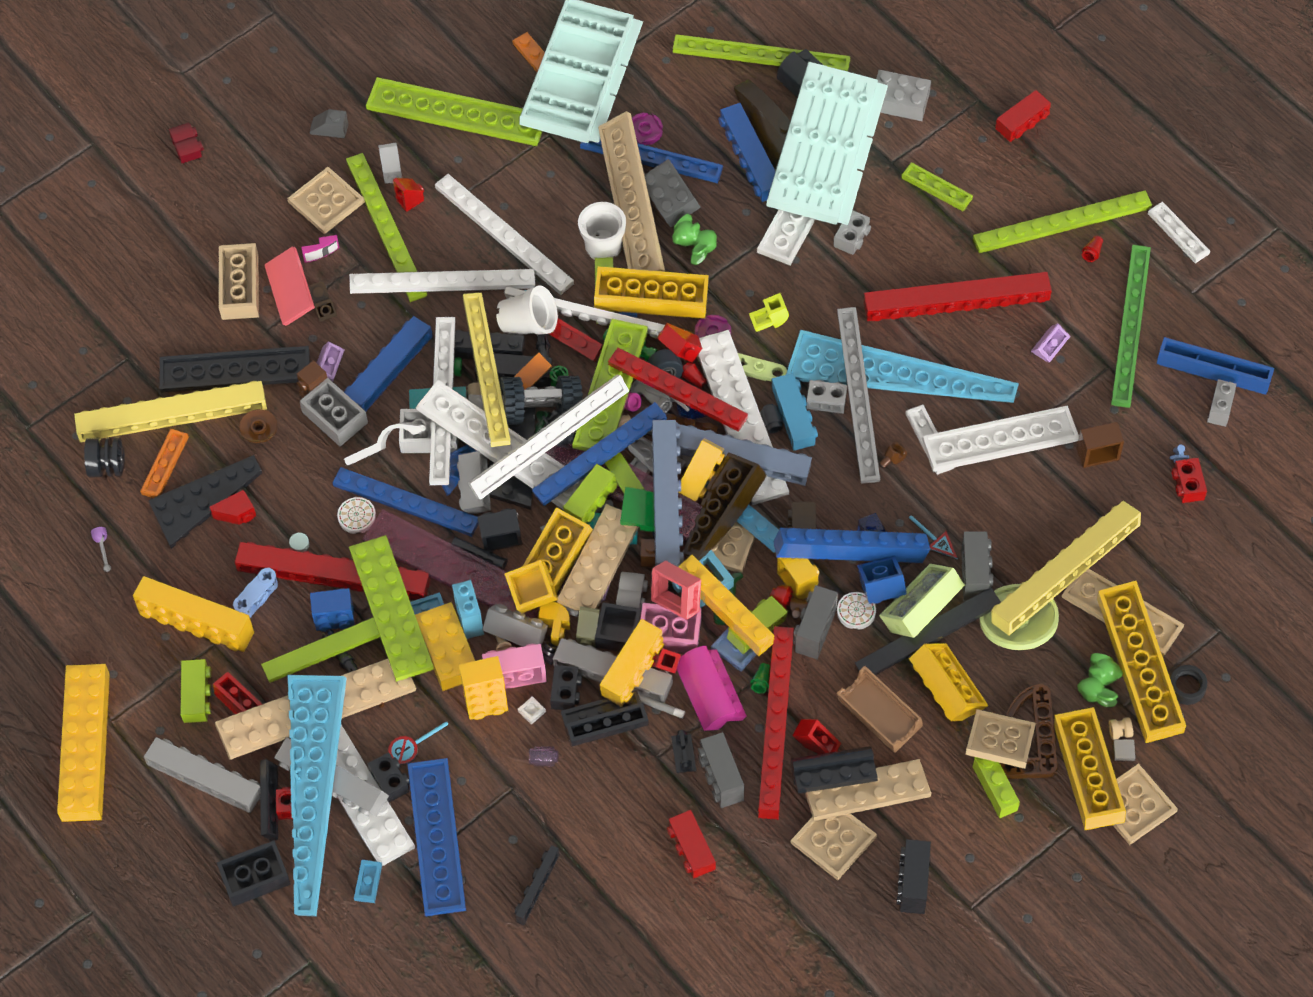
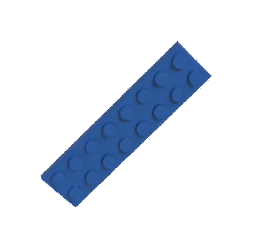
M448 759L408 763L425 916L466 911Z

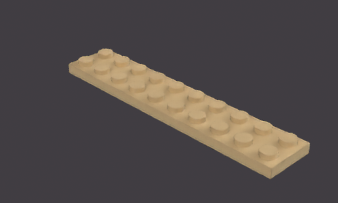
M626 111L598 126L614 205L618 206L626 217V227L622 242L628 269L664 272L665 268L631 113Z
M388 659L342 675L347 678L342 718L379 705L381 702L384 703L416 691L412 678L409 677L396 682ZM288 695L215 722L216 729L230 760L285 740L286 737L290 738L291 720L289 718L290 700Z

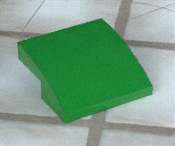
M625 487L620 524L640 527V530L654 532L653 492Z

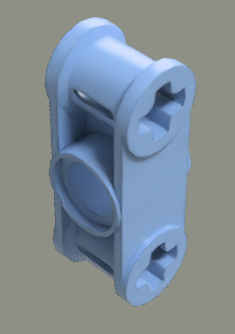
M271 568L262 569L234 600V609L249 615L251 618L256 610L266 602L273 591L277 589L278 581L275 571Z

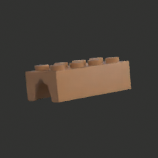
M866 666L859 671L858 678L847 689L841 688L837 692L838 700L894 753L923 726L922 718Z

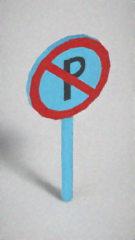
M444 722L416 741L407 736L395 738L390 743L388 752L392 758H397L400 765L408 764L415 759L418 753L417 744L447 726L448 722Z

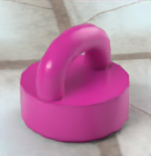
M629 392L624 409L637 411L641 406V397L637 393Z

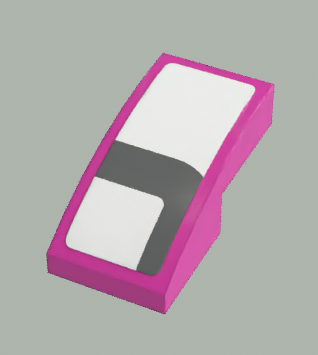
M337 235L319 238L320 244L302 247L304 262L307 263L321 259L339 249Z

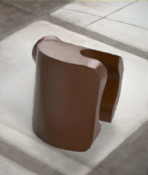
M895 441L892 445H889L884 454L886 457L879 464L883 468L890 462L898 464L905 459L907 451Z
M791 597L790 613L793 617L800 618L803 608L807 607V600Z

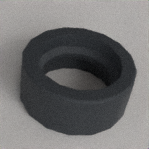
M1179 666L1170 676L1173 689L1180 704H1195L1205 695L1208 683L1203 671L1196 666ZM1181 676L1193 677L1199 683V690L1194 694L1183 693L1176 687V680Z

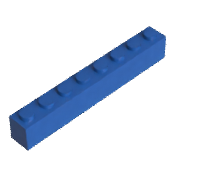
M780 528L773 541L777 558L877 561L895 556L897 562L923 563L930 551L927 534Z

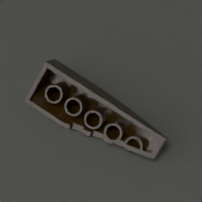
M748 79L734 86V91L772 166L776 170L791 121L758 86Z
M732 453L727 454L707 486L708 492L706 498L702 500V508L694 521L696 525L694 530L690 532L683 551L684 555L688 557L693 555L700 561L732 528L767 476L759 464Z

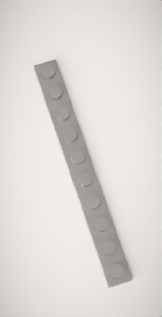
M856 307L837 309L861 484L880 482Z

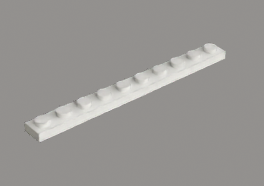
M447 174L435 184V188L529 269H534V273L557 293L562 295L574 285L572 278L452 176Z
M534 269L349 274L350 294L506 289V286L515 289H531L535 287Z
M506 286L504 294L509 299L526 291ZM554 298L557 311L567 317L574 315L584 321L597 320L598 324L605 326L610 324L611 319L648 326L647 333L654 338L658 337L665 326Z
M436 317L433 385L439 380L452 390L455 317ZM433 420L429 483L430 485H449L451 433Z
M616 375L468 482L477 499L481 500L629 392L622 377Z

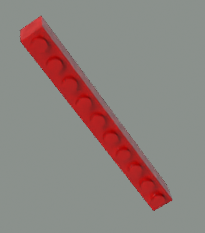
M1048 272L866 292L864 293L863 303L867 321H880L882 319L916 317L926 314L952 313L961 310L988 309L996 306L1024 305L1031 302L1042 303L1050 300L1052 290Z
M240 542L235 559L237 571L259 574L262 569L271 568L275 571L276 578L342 589L349 588L350 590L364 592L354 561L349 558H334L327 554L316 555L309 551L298 552L290 548L280 549L272 545L262 546L254 542ZM398 567L409 600L415 601L427 597L430 586L429 573L423 570L413 571L407 570L404 567Z
M774 626L758 818L779 820L794 628Z

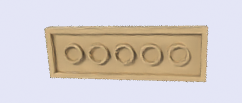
M606 504L558 596L557 603L576 611L580 610V606L593 609L598 608L639 528L637 526L620 524L622 510Z
M1088 569L1066 588L1062 598L1105 623L1097 601L1098 591L1118 585ZM1144 601L1162 657H1164L1183 629L1184 624Z
M920 759L876 768L878 781L806 792L805 795L813 820L817 821L931 797V791Z

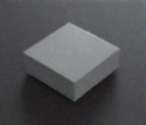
M1134 740L1113 741L1114 761H1135Z

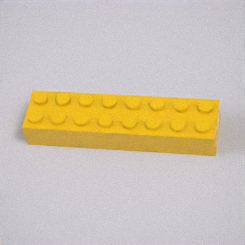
M1137 581L1099 590L1097 601L1119 666L1123 671V678L1145 743L1184 733L1186 724Z
M106 664L66 666L57 809L62 822L102 820L110 677Z

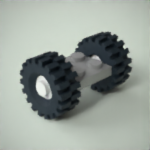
M578 375L558 376L556 387L550 386L545 389L528 387L526 390H524L520 377H501L499 384L507 425L522 424L524 408L556 407L558 412L564 414L582 400L583 392L580 377Z

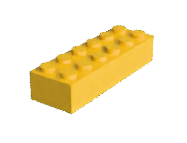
M598 266L594 308L606 311L705 319L709 275Z
M143 576L133 594L141 616L157 619L163 625H173L180 631H189L198 638L205 637L214 644L219 645L221 643L233 651L239 650L244 652L254 634L249 615Z
M1094 707L1055 715L1054 729L1084 829L1089 830L1124 823L1126 809Z

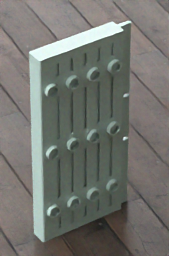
M565 0L522 110L520 125L584 143H589V141L599 143L600 134L598 126L607 122L626 70L624 66L628 65L643 21L633 19L634 15L584 1Z
M808 62L766 206L835 225L837 223L848 225L863 172L857 171V169L864 170L872 143V138L867 136H874L888 86L877 83V79Z

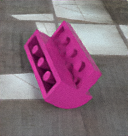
M701 646L681 656L677 671L704 731L719 730L727 721H742L747 717L717 650H708L707 646Z

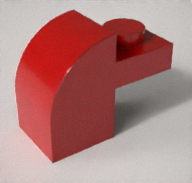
M662 648L659 654L656 653L653 657L654 662L652 666L675 674L681 654Z

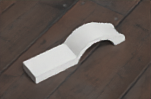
M405 422L391 425L382 431L376 444L344 458L346 465L353 464L385 449L388 434L395 428L406 429L413 435L427 428L423 424Z

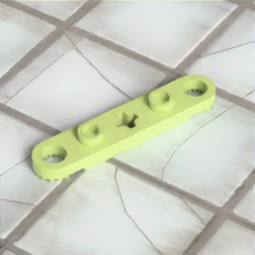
M738 353L740 361L745 362V365L742 367L745 375L748 377L772 382V378L776 377L773 375L775 370H780L782 376L787 373L786 368L781 364Z

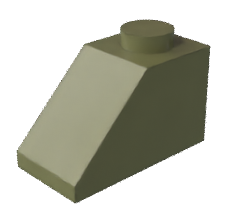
M580 606L576 633L578 644L590 645L596 648L595 634L600 617L599 609Z

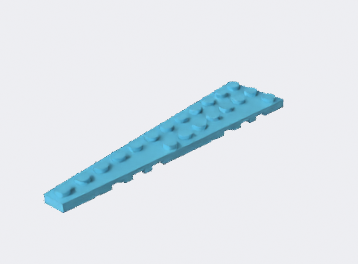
M800 330L786 375L794 373L795 379H799L802 382L822 380L824 382H839L847 385L841 340ZM861 345L867 388L1014 403L1019 383Z
M288 675L289 718L291 720V730H289V737L291 738V810L295 866L293 869L294 914L297 916H317L347 680L344 676Z

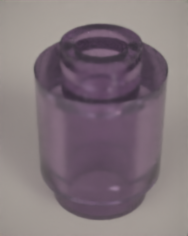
M535 746L529 749V764H534V766H554L555 762L559 760L558 750H555L554 746Z

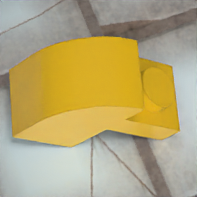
M557 602L540 606L538 619L542 620L549 628H552L551 643L558 646L561 638L564 639L565 629L570 630L569 613L563 605Z

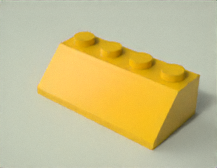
M946 643L924 644L909 658L914 670L920 674L924 685L930 689L935 701L941 705L945 716L949 720L963 721L976 714L977 709L983 710L989 706Z

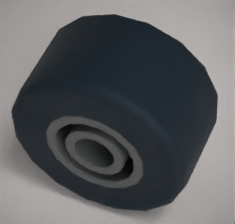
M660 350L648 359V363L677 378H680L683 373L680 357L676 356L671 350Z

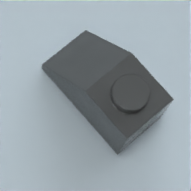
M328 109L313 117L310 134L345 138L348 128L346 111Z

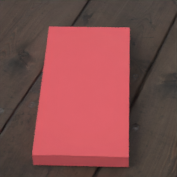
M292 246L264 265L283 325H289L315 308L295 247Z

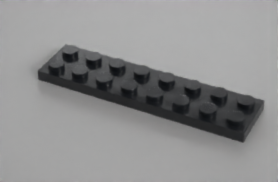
M309 346L160 357V392L224 388L234 384H246L251 381H262L263 385L297 383V373L310 364Z

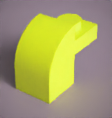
M781 293L764 299V308L749 313L756 332L772 325L777 328L787 321L789 313Z

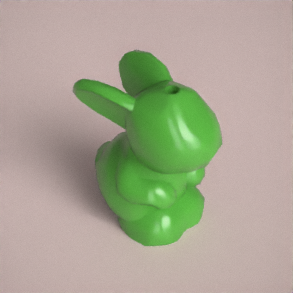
M685 214L676 223L672 240L675 245H694L690 262L693 265H698L703 262L707 253L712 252L716 248L717 235L713 230L700 231V224L698 222L693 224L692 216Z
M1100 653L1091 654L1089 678L1079 682L1077 685L1078 691L1088 702H1097L1104 707H1115L1118 694L1105 688V686L1121 678L1123 671L1110 656Z

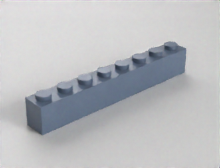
M653 420L655 566L665 560L677 567L683 563V552H680V546H683V534H679V527H682V516H679L678 510H682V498H678V492H681V480L677 478V474H681V463L677 462V456H680V445L676 444V439L680 438V428L676 427V420Z
M676 422V427L680 428V438L676 439V444L680 445V455L693 458L701 441L705 438L724 448L722 454L725 457L728 453L735 454L759 464L768 477L806 485L812 457H808L806 454H796L786 449H776L767 444L760 445L747 439L740 440L731 435H720L711 430L704 431L694 426H684Z

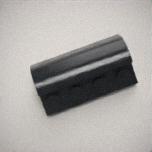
M807 49L797 54L794 51L790 53L781 63L777 73V79L797 98L808 62L823 65Z
M632 691L633 696L628 704L624 703L623 707L605 698L561 711L570 746L581 745L648 726L649 720L638 691Z
M871 746L791 758L790 760L794 785L796 784L798 794L878 781Z

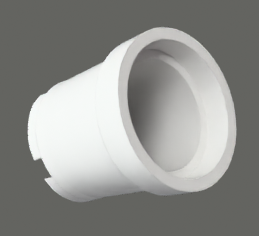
M597 202L587 206L581 212L578 219V226L585 242L586 251L594 260L595 258L618 256L622 248V237L626 227V217L623 211L618 206L608 202Z
M543 286L533 287L521 295L502 300L498 303L497 308L500 309L499 314H496L497 322L503 333H516L519 335L529 333L538 335L553 332L557 325L558 314L555 300L549 290Z

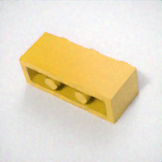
M704 438L681 479V492L679 493L694 501H697L699 497L702 499L707 491V488H705L707 481H711L716 473L714 471L716 464L720 465L725 457L722 454L724 448Z

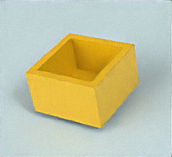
M778 558L777 574L785 585L792 587L793 597L802 600L807 598L809 592H813L815 585L818 586L819 583L818 575L820 573L816 565H812L809 559Z
M542 560L505 573L514 603L519 612L524 613L558 600L548 568Z

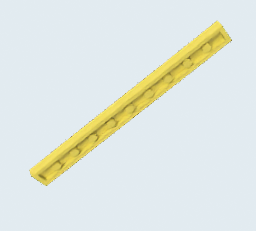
M482 293L463 294L491 447L510 445V435Z

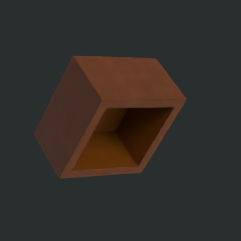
M1106 422L1100 426H1088L1080 430L1076 449L1083 468L1120 460L1124 439L1118 423Z

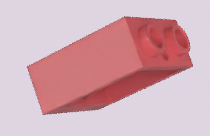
M666 560L652 568L651 601L685 620L699 612L701 579ZM668 580L682 587V597L668 591Z

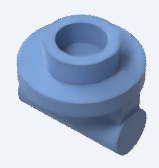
M1184 445L1176 446L1173 449L1175 456H1170V460H1174V463L1178 460L1189 459V455H1184Z

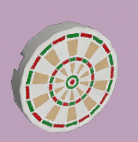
M354 497L341 504L337 517L340 526L345 531L356 534L358 532H366L373 526L376 520V512L369 500Z
M851 592L840 599L837 606V616L840 622L847 628L864 629L874 621L876 614L875 603L869 604L864 593Z

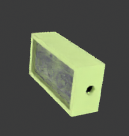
M929 564L906 588L907 595L896 598L879 616L891 633L914 638L965 585L954 568Z

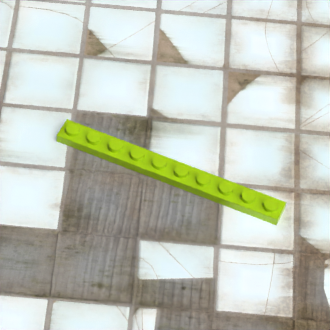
M675 35L673 53L780 66L783 60L793 51L796 54L803 51L684 35ZM809 51L824 66L848 72L850 56Z
M361 153L346 158L347 165L365 200L367 209L396 272H417L364 154ZM426 291L406 292L410 302L427 296Z
M1145 190L973 235V240L978 253H983L1149 210L1152 204Z

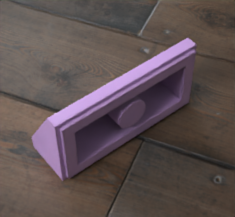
M1058 323L1052 325L1031 352L1049 363L1070 338V335Z
M328 341L322 347L317 364L326 371L327 378L333 381L344 349Z

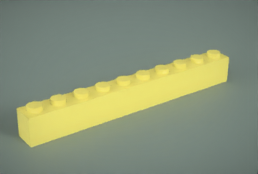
M251 381L241 385L234 384L224 388H213L207 391H195L190 394H177L173 397H160L150 401H138L133 404H120L116 407H103L99 410L82 411L74 415L79 441L85 442L86 438L99 437L102 439L233 416L257 409L266 410L267 406L262 381Z
M1124 501L1114 506L1107 515L1102 516L1095 525L1087 528L1083 535L1074 539L1072 544L1066 549H1062L1053 560H1049L1041 570L1036 571L1016 591L1008 594L1004 601L995 605L991 611L992 624L1006 634H1012L1139 527L1141 512Z

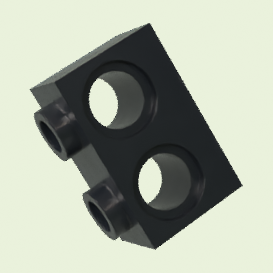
M554 666L550 699L551 709L566 710L579 704L580 692H577L578 686L582 685V674H579L578 667ZM566 677L572 678L570 681H564L563 679ZM564 695L570 696L568 699H562L561 697Z
M388 752L367 763L369 771L380 789L389 795L387 798L389 803L409 793L408 784H410V781L405 773L401 774L399 770L401 766L396 757L392 758ZM383 767H390L387 771L381 770ZM392 783H399L397 787L390 786Z

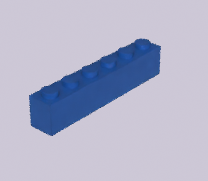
M741 103L720 109L719 124L722 128H725L727 140L732 142L735 155L738 154L742 169L745 168L748 181L753 183L755 195L759 196L762 202L767 201L775 170Z
M415 316L406 321L400 332L393 335L391 342L380 350L379 355L369 362L365 371L358 374L356 381L351 386H348L344 393L366 412L433 337L431 327Z
M1166 337L1163 339L1156 363L1218 381L1219 379L1236 383V387L1267 395L1274 372L1273 367Z

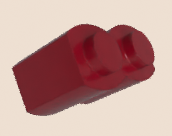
M188 122L169 129L170 137L181 163L202 157L201 151H204L201 141L196 139L198 134L195 126L191 127Z

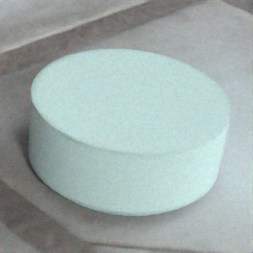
M296 533L291 536L289 544L294 551L303 552L308 549L309 540L305 534Z

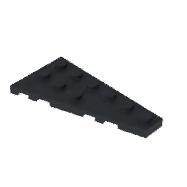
M536 407L524 408L523 423L508 425V428L528 440L535 432ZM490 460V462H489V464H488V468L491 467V466H492L493 464H495V463ZM512 476L489 493L490 498L531 510L532 488L515 476Z
M254 455L148 500L171 549L176 546V542L182 537L188 536L193 528L197 525L200 526L212 516L210 506L234 495L262 474Z

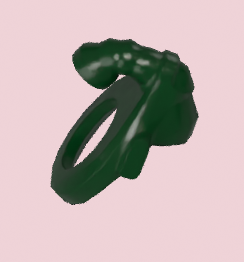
M545 410L536 413L539 422L535 425L536 430L534 434L542 430L546 423L542 416L549 418L551 412Z

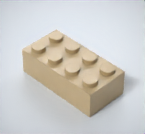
M256 243L219 246V311L222 320L259 317V258Z

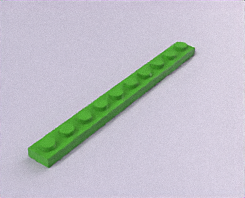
M1132 245L1111 405L1130 408L1151 247Z

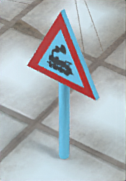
M909 516L919 528L934 540L929 545L930 550L958 559L947 532L936 538L913 516Z

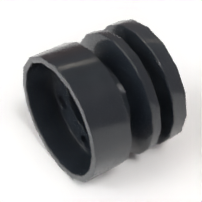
M99 437L86 438L84 460L86 473L89 478L102 477L104 469H106L109 477H112L113 473L117 477L123 475L125 452L121 437H114L113 442L111 437H107L104 446Z

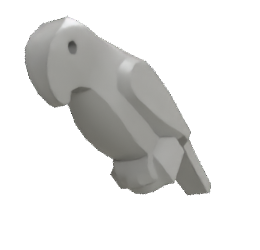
M638 380L634 381L631 385V392L637 393L639 396L644 395L651 403L656 402L664 413H667L673 406L672 402H677L687 412L690 410L685 404Z

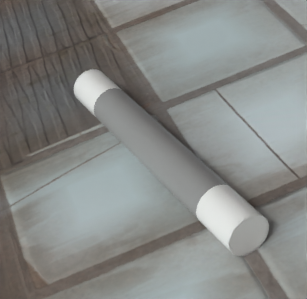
M639 694L641 703L643 702L645 705L683 719L685 711Z

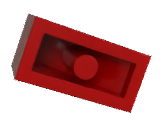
M408 178L393 179L396 201L406 212L424 201V189L419 183L416 184L413 179Z
M666 323L657 337L676 356L692 363L703 349L697 335L669 323Z
M244 490L209 507L213 519L233 524L247 523L256 517L255 509Z
M801 719L792 735L805 748L817 754L836 752L841 745V742L816 719Z

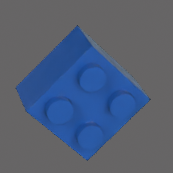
M895 556L857 565L861 586L869 604L880 603L883 600L896 599L907 595L903 573Z
M349 588L310 593L311 611L316 631L326 632L328 629L339 628L344 630L355 625L354 608Z

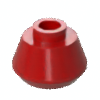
M779 585L777 588L772 589L770 597L772 596L786 610L790 604L793 589L789 585Z

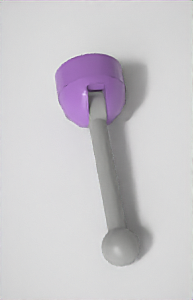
M97 527L91 530V536L95 542L100 544L104 561L103 569L105 572H109L111 566L108 564L103 544L107 538L106 528Z

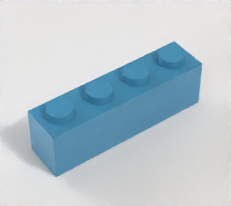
M794 373L772 378V391L794 451L814 446L818 433L816 427H812L811 412L806 410V398L800 393V381L795 379Z

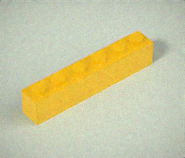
M693 555L678 566L682 570L701 579L700 599L758 656L773 645L774 634Z

